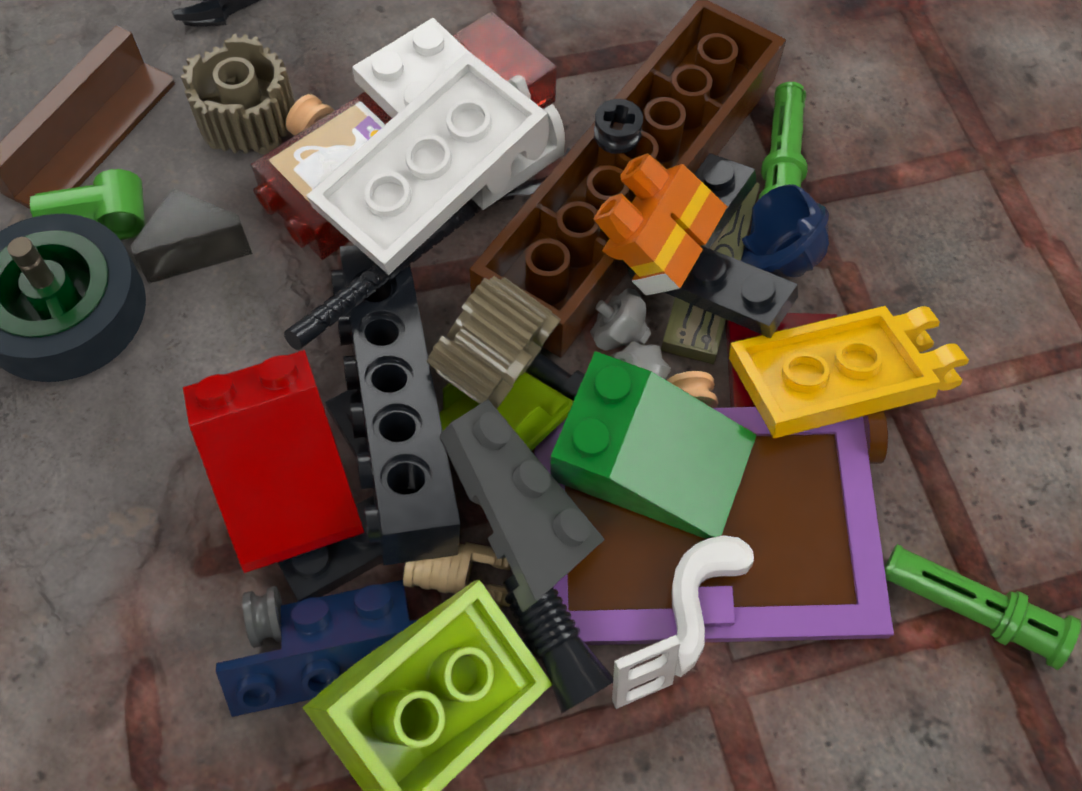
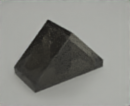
M174 188L131 244L133 256L148 283L252 254L239 215Z

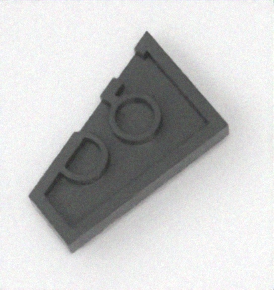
M489 399L451 422L439 435L469 500L482 506L494 531L488 537V540L497 559L506 558L514 573L519 587L513 593L522 612L537 602L605 540Z

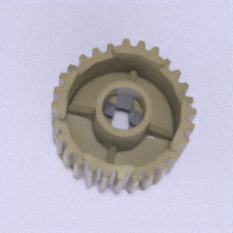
M232 34L231 38L224 40L223 48L215 46L213 47V52H203L204 58H201L200 54L195 55L194 58H187L188 65L183 66L184 74L181 75L186 89L185 95L199 131L210 148L222 149L223 151L231 148L233 153L243 150L244 154L248 153L249 149H254L255 152L260 154H270L281 147V136L285 137L287 135L285 130L287 129V115L295 100L287 69L284 67L283 60L278 59L277 53H271L268 47L263 49V45L259 42L257 36L249 39L247 34H244L241 38H238L236 34Z
M493 276L490 280L484 278L481 284L468 297L462 306L463 312L447 334L450 340L442 335L433 347V351L426 362L436 369L435 372L477 403L481 404L489 399L497 409L513 388V384L520 374L523 375L542 349L541 347L561 319L504 277L500 280Z

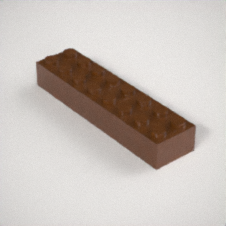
M697 0L614 98L633 102L643 113V126L638 146L632 151L623 154H613L604 151L597 145L594 139V121L470 267L471 294L484 278L488 280L493 276L500 280L504 277L561 319L542 346L561 358L598 311L595 309L598 302L601 300L605 302L628 272V264L624 260L614 259L602 251L609 237L593 219L601 205L610 197L622 193L631 203L636 197L621 181L620 177L628 162L648 153L666 169L684 164L695 174L710 153L715 155L720 153L774 83L787 39L708 0ZM614 123L612 129L622 130L624 124Z

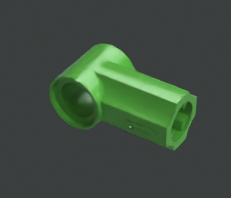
M106 170L95 177L93 185L36 193L35 196H30V212L32 217L48 214L83 216L103 224L117 235L120 240L131 239L140 235L145 229L142 180L137 174L128 170Z

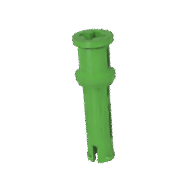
M784 82L775 89L771 150L762 161L761 175L765 180V189L759 194V199L770 190L779 186L794 184L801 187V182L807 176L808 165L801 155L806 90H803V86L797 82Z
M898 544L895 545L885 565L886 581L897 584L942 607H946L991 628L990 635L994 637L995 641L1003 645L1011 641L1045 657L1046 665L1056 670H1059L1065 664L1077 642L1081 629V619L1072 615H1068L1063 619L1029 603L1028 595L1024 593L1009 591L1004 595L953 570L912 553Z

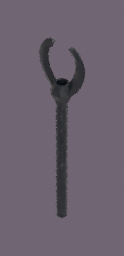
M567 148L563 156L565 157L571 149ZM548 176L525 181L496 202L513 200L515 195H532ZM471 198L389 275L375 263L372 268L364 271L360 277L352 280L348 286H344L336 292L335 296L332 295L324 301L323 305L317 306L311 311V314L305 315L285 330L284 337L288 344L296 350H301L327 330L328 326L331 327L340 317H344L353 307L355 308L364 301L363 299L370 297L376 292V289L383 287L388 283V280H392L400 274V271L410 266V263H414L422 257V254H426L434 245L436 246L444 240V237H448L455 229L461 227L465 221L470 220L475 216V213H479L483 209Z

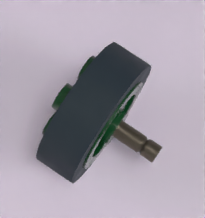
M72 214L36 216L19 221L0 231V367L17 377L31 381H66L100 369L116 358L129 345L138 332L144 317L146 292L138 270L117 235L95 220Z

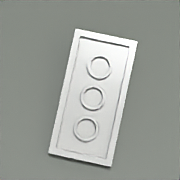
M431 18L352 66L354 81L393 118L468 50L434 18ZM515 75L508 80L511 85L531 99V94L523 76ZM553 104L543 109L548 113L549 136L542 155L537 161L526 159L519 153L512 162V176L506 190L502 193L493 194L485 187L478 191L472 199L483 210L564 155V127L561 117Z
M467 51L306 196L311 206L389 275L483 187L493 194H500L505 191L512 176V162L519 153L528 160L537 161L546 147L549 136L548 113L475 55Z

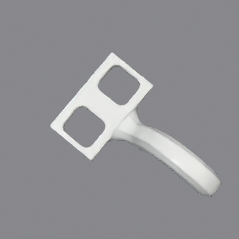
M725 535L708 538L694 545L683 555L675 569L672 584V608L677 636L674 635L614 661L612 702L616 709L673 685L674 675L682 677L695 666L703 652L705 627L698 597V588L707 578L746 574L754 562L753 551L746 542L739 537ZM662 654L660 657H658V658L655 659V660H652V661H650V662H648V663H645V664H643V665H641V666H638V667H636V668H634V669H631L633 666H635V665H637V664H639V663H641V662H644V661H646V660H648V659H651V658H653V657H656V656ZM652 679H655L654 681H652V682H650V683H647V684H645V685H643V686H640V687H638V688H636V689H633V690L629 691L630 689H632V688H634V687H636V686H638V685H641V684H643V683H645V682H648V681H650V680H652Z

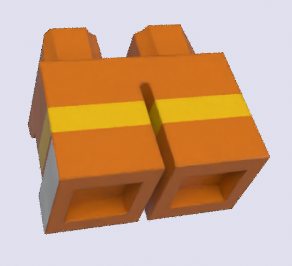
M647 153L629 161L620 175L621 181L636 195L632 203L622 193L612 196L601 205L593 219L609 237L602 251L614 259L624 260L636 273L632 282L645 295H651L681 288L703 250L700 246L706 245L728 206L684 164L666 169Z

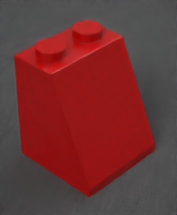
M305 350L289 355L273 356L260 364L228 374L211 375L198 383L183 387L189 427L244 573L365 533Z

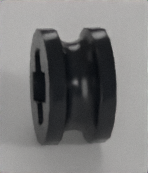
M625 99L605 101L598 107L595 113L594 139L597 145L604 151L613 154H623L632 151L638 146L641 139L643 113L636 104ZM614 123L624 124L622 130L612 129Z

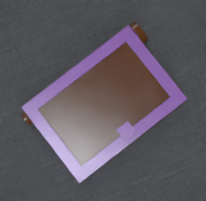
M756 407L713 408L757 435L722 536L739 537L746 542L753 551L754 562L746 574L711 577L700 584L698 597L705 627L704 642L877 639L893 636L894 632L870 464H882L887 454L888 428L884 411L774 439ZM566 419L532 450L533 454L549 473L551 454ZM558 483L605 539L556 583L553 588L557 589L558 596L563 599L562 604L567 606V612H570L572 615L571 619L575 620V627H579V637L586 645L655 644L674 635L677 636L672 608V584L675 569L689 549L706 539Z

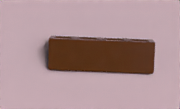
M116 25L0 141L1 194L30 209V196H35L36 193L80 187L175 85L171 75L144 63L132 32Z

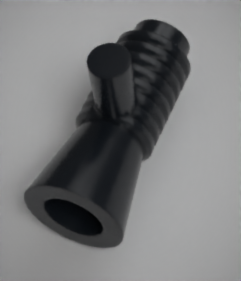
M512 575L503 582L508 592L505 602L510 604L509 609L514 612V618L518 619V625L523 627L522 632L527 634L526 638L522 639V641L536 661L540 658L543 659L561 714L613 683V675L579 637L580 629L575 627V620L571 619V613L567 612V606L562 604L563 599L558 596L557 589H553L554 586L537 602L522 612L513 593L519 587L515 576Z

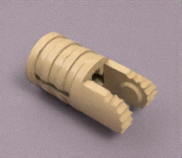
M466 542V544L459 543L458 555L406 562L403 585L411 588L415 585L420 586L422 589H435L441 593L447 594L450 592L456 594L472 583L469 579L473 561L490 564L495 568L510 570L511 567L506 558L497 559L492 547ZM483 584L497 605L509 607L510 604L505 602L508 592L504 586Z

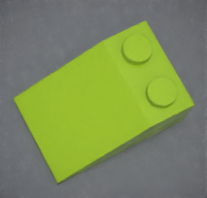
M476 580L359 660L302 708L363 791H441L535 702L552 683L482 582Z

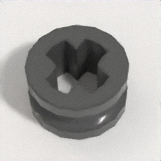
M277 586L268 587L266 594L263 596H257L253 591L243 593L244 622L251 646L253 648L261 647L266 638H274L276 643H280L281 605L283 604Z

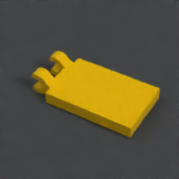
M886 306L877 307L774 332L771 338L761 335L730 343L729 360L774 439L936 398L938 389L943 391L951 390L961 385L962 379L954 368L967 365L969 361L958 344L955 343L943 345L930 352L919 353L933 347L934 341L926 332V329L938 327L940 323L932 310L927 306L917 307L897 316H893Z

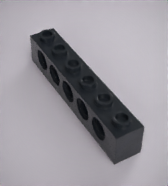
M356 245L340 247L341 269L331 270L334 296L337 294L336 292L344 286H348L352 280L360 277L364 271L372 268L375 264ZM411 266L400 271V274L392 280H388V283L380 289H376L375 293L363 299L364 301L355 308L353 307L348 314L340 317L338 320L340 345H351L353 353L351 356H343L347 391L358 390L360 402L350 403L353 438H365L367 452L357 453L361 490L372 488L375 503L364 506L368 544L380 542L384 566L458 555L460 519L447 452L439 436L443 431L430 364L426 362L428 353ZM393 439H403V440H406V441H403V442H391L390 440H393ZM401 489H412L417 491L416 493L410 495H401L396 493V491Z

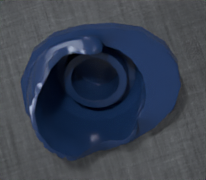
M787 184L770 190L752 207L751 233L749 236L742 238L745 249L741 261L779 277L795 278L802 276L808 271H813L814 266L818 265L827 254L829 246L828 210L797 185Z

